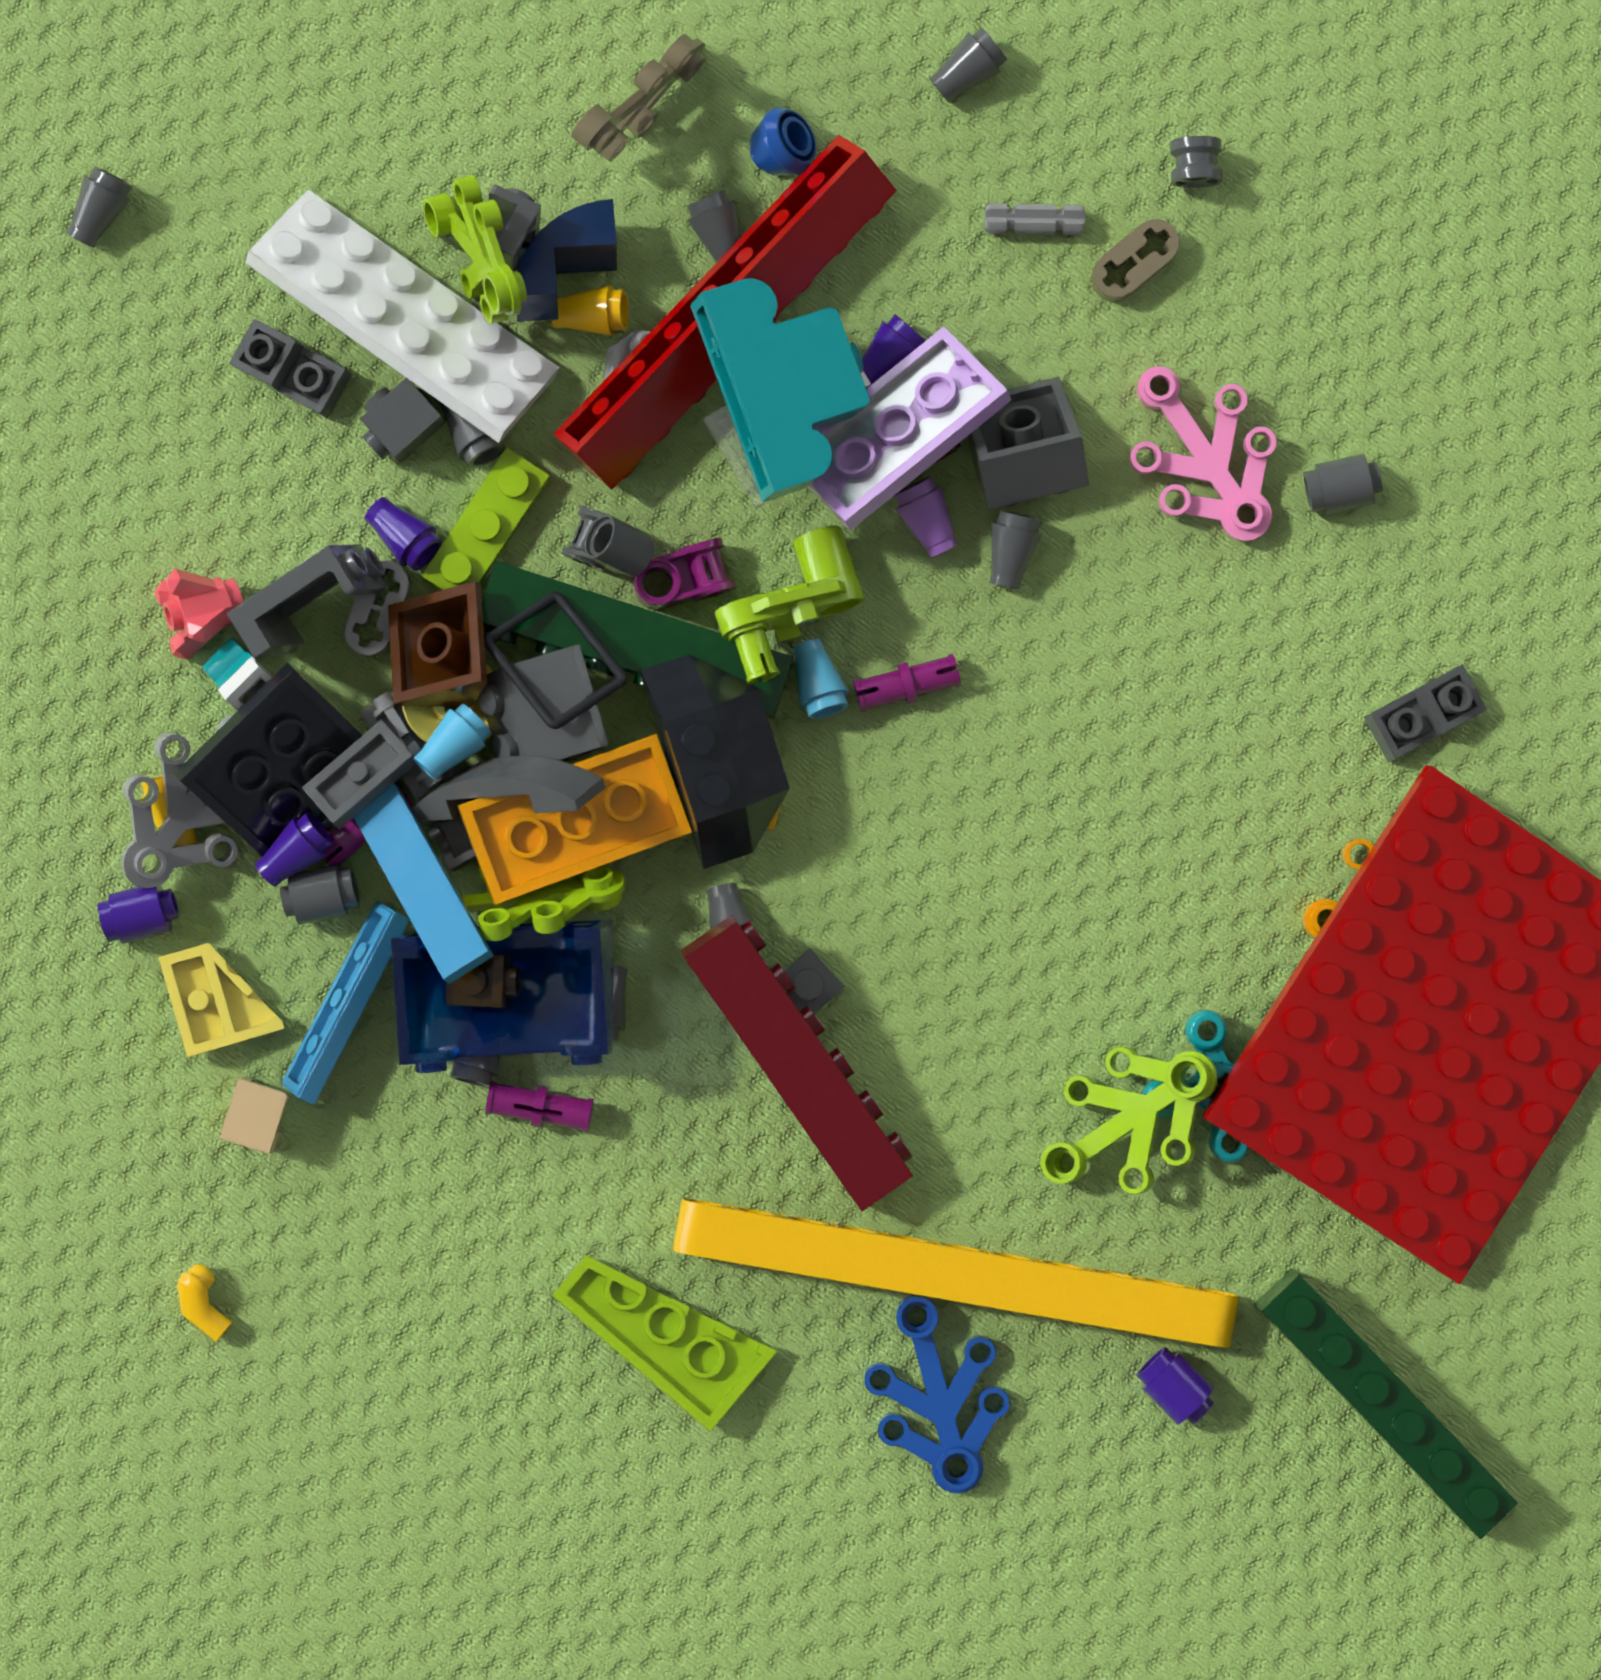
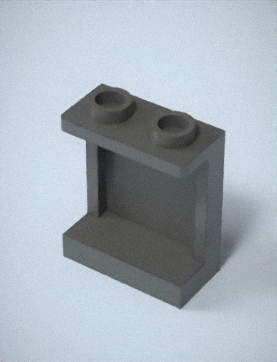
M361 544L328 545L229 611L227 615L254 658L290 654L305 644L290 619L291 615L339 583L348 596L379 594L387 589L381 577L385 571L375 553L369 548L364 549Z

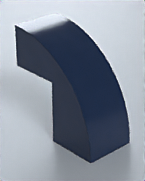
M613 199L599 200L575 207L552 220L533 238L518 267V272L525 283L527 298L525 302H521V311L517 315V322L559 319L556 274L617 271V243Z

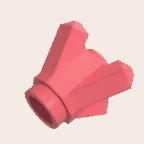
M174 569L167 579H163L154 591L160 606H163L164 615L172 632L178 631L170 639L171 653L177 658L186 660L190 659L219 631L231 626L233 623L227 613L243 603L240 589L233 578L222 581L220 577L211 579L179 569Z

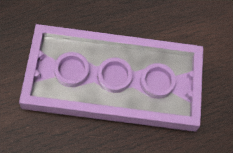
M942 327L866 389L870 400L868 405L850 419L817 429L826 437L831 445L832 459L826 472L808 487L851 531L1011 401L1009 392L945 327Z

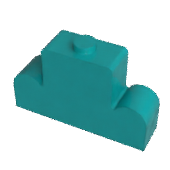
M753 278L742 279L701 292L690 307L762 503L806 488L826 472L832 459L831 445L826 437L817 429L850 419L869 403V395L861 376L863 361L859 349L854 343H849L839 313L832 307L775 324L773 318L778 307L776 296L771 287L763 281Z

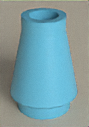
M811 639L795 645L792 648V652L795 658L800 708L807 711L809 719H821L845 710L848 707L845 696L849 694V690L824 650L821 639Z
M461 704L455 711L452 709L447 711L422 750L413 759L430 778L436 781L444 772L486 747L484 740L492 733L487 725L468 706Z

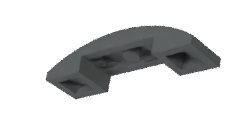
M507 756L482 761L458 772L418 802L412 811L418 822L450 820L460 814L458 805L484 797L529 794L535 813L577 811L606 787L603 778L566 762L534 756Z

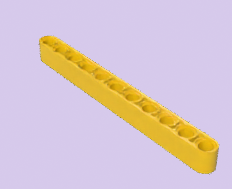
M686 1198L681 1199L672 1249L678 1253L1223 1348L1231 1347L1239 1295L1214 1289Z

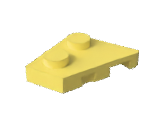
M210 943L158 957L187 1058L285 1029L283 1021L260 999L241 976L230 967Z

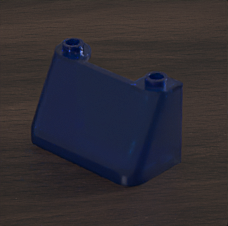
M612 920L566 921L561 930L551 934L538 933L534 930L533 923H523L515 927L512 934L503 940H485L493 954L513 955V966L520 967V993L518 997H512L511 1007L508 1008L446 1005V981L443 980L417 931H409L391 938L399 1065L415 1064L417 1073H433L446 1071L447 1061H452L459 1057L560 1052V1055L571 1056V1065H592L602 1063V1055H608L612 1052L614 968Z

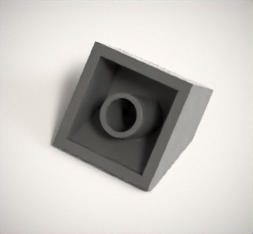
M1059 377L1007 389L1011 401L967 436L977 478L988 510L1002 506H1013L1023 501L1052 494H1062L1072 489L1089 486L1082 435Z
M580 644L512 664L555 719L594 693ZM502 668L486 674L487 684L480 693L478 702L481 710L486 715L489 729L492 733V749L495 758L534 756L568 762L609 745L597 704L563 727L551 729L545 724Z

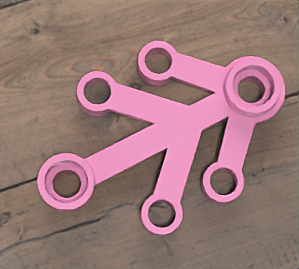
M1161 366L1152 367L1145 371L1137 384L1139 401L1148 409L1162 411L1192 457L1161 451L1156 444L1145 441L1137 444L1130 453L1129 462L1132 469L1143 475L1159 472L1210 482L1222 499L1192 496L1184 486L1172 484L1167 486L1159 495L1158 505L1162 513L1169 517H1178L1185 514L1220 521L1224 531L1230 537L1239 541H1252L1259 538L1266 532L1272 519L1270 504L1261 495V488L1267 457L1275 450L1277 441L1275 434L1266 427L1253 428L1245 436L1243 447L1248 457L1241 486L1239 487L1228 471L1238 415L1247 405L1245 390L1237 384H1227L1216 394L1214 404L1218 412L1212 443L1210 444L1177 396L1180 384L1175 373ZM1155 378L1164 379L1169 387L1168 393L1162 396L1154 394L1150 389L1151 380ZM1233 392L1238 395L1240 405L1237 409H1227L1223 405L1222 395L1224 393ZM1256 434L1265 436L1269 442L1268 450L1265 452L1255 451L1251 446L1252 436ZM1147 449L1154 454L1155 462L1152 466L1143 467L1137 462L1136 454L1139 450ZM1177 492L1183 497L1184 504L1181 509L1173 510L1166 505L1165 497L1168 493ZM1240 506H1250L1254 510L1255 520L1253 523L1245 524L1238 519L1237 510Z

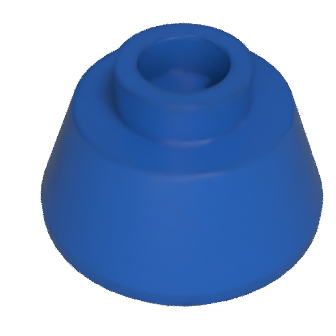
M776 107L768 111L752 133L750 140V154L753 162L758 168L773 176L801 175L815 159L817 146L814 133L808 122L799 113L790 109Z

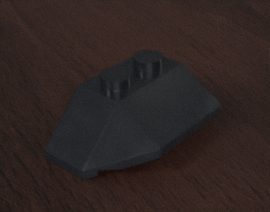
M690 654L639 670L678 794L692 831L691 834L702 868L706 869L753 853L790 789L759 689Z

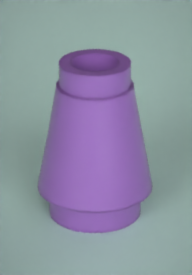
M931 476L907 486L894 495L899 505L895 510L924 549L927 550L930 557L939 555L958 544L954 537L942 487H936Z

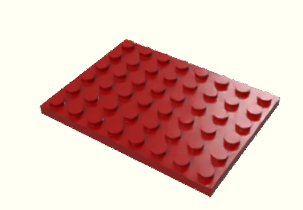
M1425 765L1201 1117L1460 1285L1601 1062V880L1433 766Z

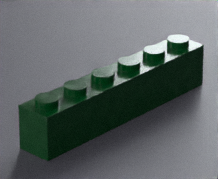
M495 561L482 601L483 626L488 627L486 634L542 597L557 591L565 596L623 670L635 674L633 683L644 687L639 670L688 654L747 683V676L736 643L730 642L729 639H724L719 632ZM556 602L497 639L515 645L517 637L536 642L535 652L542 655L580 644L583 658H586L585 664L587 669L607 676H614L613 672ZM771 650L780 674L762 683L760 678H758V683L752 684V686L759 689L767 717L774 719L793 663V656Z
M1290 1269L1254 1304L1451 1512L1480 1540L1518 1504L1300 1274Z

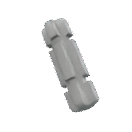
M990 203L985 208L984 227L986 232L992 234H1006L1007 229H1013L1014 234L1055 235L1056 230H1062V235H1080L1085 229L1086 214L1082 205H1064L1063 209H1056V204H1015L1014 208H1007V204Z

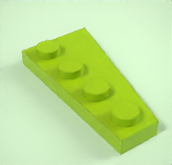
M587 1255L551 1295L709 1432H711L777 1352Z

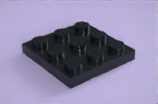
M287 662L174 774L180 782L263 857L293 817L300 819L309 812L328 831L334 826L302 787L363 735Z

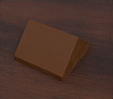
M474 581L388 605L393 704L398 706L459 707L461 704H465L468 707H472L487 684L481 584Z

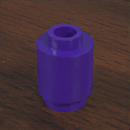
M161 885L153 888L137 886L109 894L108 900L99 902L97 906L101 927L108 942L120 940L122 944L172 931V920L179 918L178 905L172 889L163 890Z
M1166 1346L1155 1353L1136 1375L1144 1383L1142 1390L1176 1424H1180L1186 1419L1191 1424L1196 1423L1214 1404L1209 1398L1214 1387L1179 1352L1173 1354Z

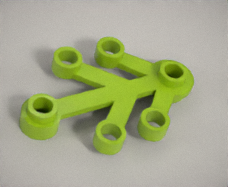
M474 175L454 179V196L449 197L447 193H441L424 198L423 213L427 227L434 238L452 234L473 260L469 267L460 270L461 285L468 299L480 296V306L486 322L490 325L508 320L509 317L520 313L521 302L526 301L527 293L521 274L517 270L512 271L505 263L495 232L501 231L503 227L500 209L493 199L482 202L481 189Z
M477 861L479 878L482 882L486 883ZM602 865L562 880L563 882L553 883L496 905L493 904L489 892L462 895L461 898L469 912L484 911L478 917L480 932L483 938L488 941H500L509 937L515 927L531 916L536 932L551 934L561 930L567 920L584 908L589 911L612 909L622 900V893L625 890V879L621 872Z
M1115 1047L1111 1049L1106 1055L1105 1066L1112 1076L1130 1078L1134 1075H1139L1164 1082L1148 1094L1099 1085L1089 1076L1076 1075L1069 1078L1064 1085V1096L1071 1105L1085 1107L1093 1104L1120 1110L1121 1112L1074 1144L1071 1142H1056L1049 1145L1044 1150L1040 1161L1041 1170L1045 1177L1056 1184L1076 1182L1084 1174L1088 1160L1133 1130L1127 1162L1120 1170L1118 1180L1121 1188L1129 1194H1143L1147 1192L1154 1182L1153 1172L1148 1165L1158 1114L1174 1102L1170 1136L1166 1137L1161 1144V1156L1166 1163L1172 1166L1189 1164L1196 1154V1147L1191 1139V1132L1197 1103L1206 1100L1213 1093L1217 1084L1216 1067L1212 1060L1203 1053L1197 1051L1181 1052L1168 1062L1140 1056L1134 1049L1129 1047ZM1120 1053H1125L1130 1059V1066L1124 1072H1120L1115 1064L1116 1058ZM1192 1067L1196 1068L1200 1074V1081L1195 1087H1190L1185 1081V1074ZM1080 1081L1084 1082L1088 1087V1095L1082 1101L1078 1100L1074 1094V1088ZM1176 1140L1183 1142L1186 1148L1185 1155L1180 1160L1175 1159L1171 1154V1146ZM1065 1153L1070 1154L1074 1159V1167L1068 1173L1063 1171L1060 1166V1159ZM1135 1168L1140 1170L1143 1175V1183L1139 1188H1134L1129 1182V1174Z

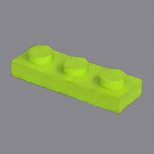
M506 447L422 574V577L441 590L474 581L481 584L551 479L550 475Z

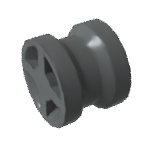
M1189 136L1172 140L1170 142V154L1175 157L1176 168L1171 172V185L1183 188H1201L1222 183V170L1217 166V156L1222 151V140L1213 136Z

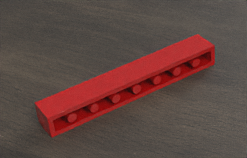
M838 135L553 433L591 474L612 490L622 479L628 477L633 472L636 464L657 442L663 440L669 434L674 424L705 396L707 390L717 380L690 307L701 292L742 279L753 278L763 281L771 287L776 296L778 307L773 318L775 323L778 315L799 293L805 291L811 285L816 275L847 247L849 241L870 219L881 212L884 204L897 190L867 152Z

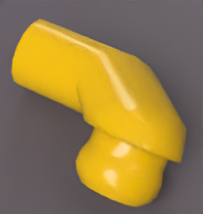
M195 1264L191 1266L188 1273L184 1272L181 1274L177 1283L181 1312L188 1321L214 1342H217L233 1322L209 1303L207 1289L212 1286L215 1280L214 1274L205 1265Z

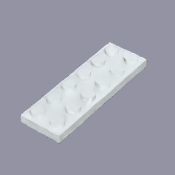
M309 189L248 251L245 261L247 265L498 443L551 384L560 368L498 323L489 325L481 311Z

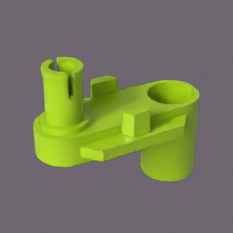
M840 526L819 528L805 533L793 541L792 545L805 583L738 599L715 611L722 637L736 643L749 685L757 684L758 678H760L762 683L780 674L765 634L766 631L774 630L778 643L792 641L802 636L798 624L843 613L859 606L865 601V596Z

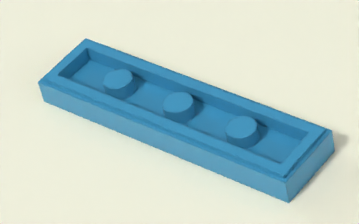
M393 783L358 813L354 819L443 980L450 984L494 955L402 791Z
M379 901L374 902L282 1080V1085L299 1099L313 1105L316 1103L410 921L409 918Z

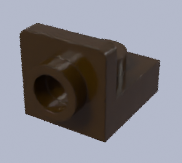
M493 954V957L452 983L448 984L446 982V1005L492 1008L511 1007L512 997L519 996L521 986L520 967L513 966V955Z

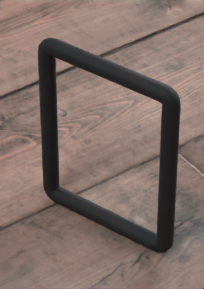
M557 591L542 597L487 633L484 637L487 651L551 729L563 727L623 687L628 680L623 668L565 596ZM554 602L559 605L617 677L556 719L494 643V641Z

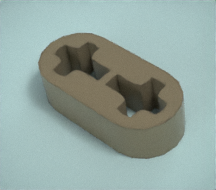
M1161 219L1148 220L1105 253L1096 263L1091 276L1092 286L1096 294L1107 301H1122L1131 296L1169 265L1179 247V235L1175 228L1167 221ZM1149 233L1154 238L1161 234L1164 235L1167 239L1163 246L1166 254L1161 256L1158 252L1154 251L1141 260L1137 254L1147 243L1144 235ZM1128 261L1134 266L1123 279L1126 287L1121 288L1116 283L1110 287L1104 284L1103 281L1107 275L1104 267L1110 265L1112 269L1117 270Z

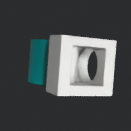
M233 637L202 666L204 671L219 687L218 691L224 699L237 711L273 677L271 672Z

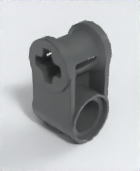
M580 506L578 515L581 517L571 545L564 546L561 554L596 570H609L630 577L641 574L648 567L654 553L653 537L609 514Z

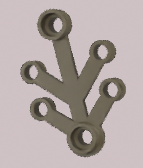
M686 34L681 35L664 53L659 63L652 59L641 69L633 82L639 88L636 93L610 114L599 104L593 106L577 123L571 137L587 151L593 148L609 162L613 161L629 142L630 138L623 133L626 128L637 138L642 137L658 117V114L652 108L671 85L680 78L688 82L699 71L706 60L701 55L705 44L699 38L692 40Z

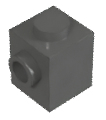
M408 378L401 381L391 391L384 387L375 393L364 405L367 413L360 418L369 429L362 438L382 460L391 454L399 464L446 424L442 416Z

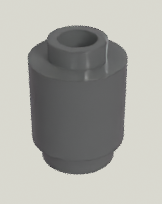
M1364 454L1315 464V470L1303 472L1304 485L1311 512L1324 510L1325 515L1373 505L1375 504L1374 493L1383 491L1377 462L1367 463Z
M335 864L298 872L288 878V885L280 887V896L286 917L295 915L298 925L348 915V909L360 907L358 887L351 866L340 869Z

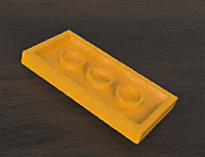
M657 734L573 763L572 765L588 770L603 778L606 787L577 811L535 813L529 794L477 798L458 805L494 905L692 833Z

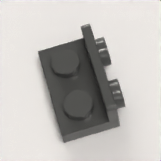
M493 185L489 193V200L493 199L496 201L503 221L502 230L495 232L505 263L512 271H518L520 261L527 247L539 233L541 205L535 203L532 197L515 188L507 190L498 185Z

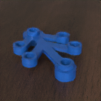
M911 1295L903 1299L898 1305L896 1321L900 1330L905 1335L912 1337L927 1394L896 1377L893 1369L888 1364L882 1362L874 1363L867 1368L864 1381L866 1388L872 1394L877 1396L886 1395L935 1423L940 1444L909 1429L905 1417L894 1412L888 1413L880 1419L878 1434L885 1444L889 1446L899 1445L932 1465V1475L942 1489L951 1493H964L973 1489L979 1483L983 1474V1460L978 1451L996 1420L1007 1413L1010 1405L1008 1395L1001 1387L993 1385L985 1387L978 1396L980 1410L960 1439L955 1417L983 1368L990 1366L994 1362L996 1349L992 1341L985 1336L978 1335L970 1338L964 1347L965 1359L947 1388L932 1331L936 1328L938 1322L936 1307L925 1296ZM920 1306L925 1309L926 1319L923 1323L914 1325L907 1320L906 1315L911 1307ZM984 1343L989 1346L990 1354L984 1361L972 1359L970 1351L973 1345ZM877 1370L886 1371L890 1376L888 1385L884 1388L874 1387L870 1383V1377L873 1372ZM991 1393H997L1003 1398V1405L997 1411H989L984 1407V1400ZM891 1420L899 1421L903 1425V1433L897 1438H889L884 1434V1426ZM954 1457H961L967 1462L966 1470L960 1475H953L947 1470L948 1462Z

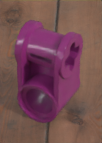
M722 538L702 541L684 547L677 552L651 559L648 567L634 578L635 595L639 602L646 608L662 610L690 601L705 600L736 589L735 581L728 579L720 549L724 546ZM703 560H705L707 563L712 580H709L707 577ZM659 571L669 576L672 581L670 592L663 597H653L646 593L642 583L648 574Z

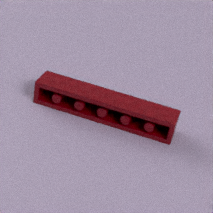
M730 915L681 949V952L862 1212L913 1177L905 1164L913 1156L895 1131L886 1137L876 1122L884 1114L868 1091L864 1090L857 1095L847 1078L853 1075L854 1071L839 1049L835 1048L828 1053L820 1042L818 1036L825 1032V1029L807 1005L800 1011L795 1006L788 994L796 988L780 964L777 963L772 968H769L761 957L759 951L765 948L766 944L748 920L740 926L734 916Z

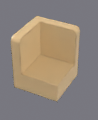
M246 1076L238 1078L219 1138L268 1154L277 1151L283 1132L278 1130L288 1100V1094L255 1083V1079Z

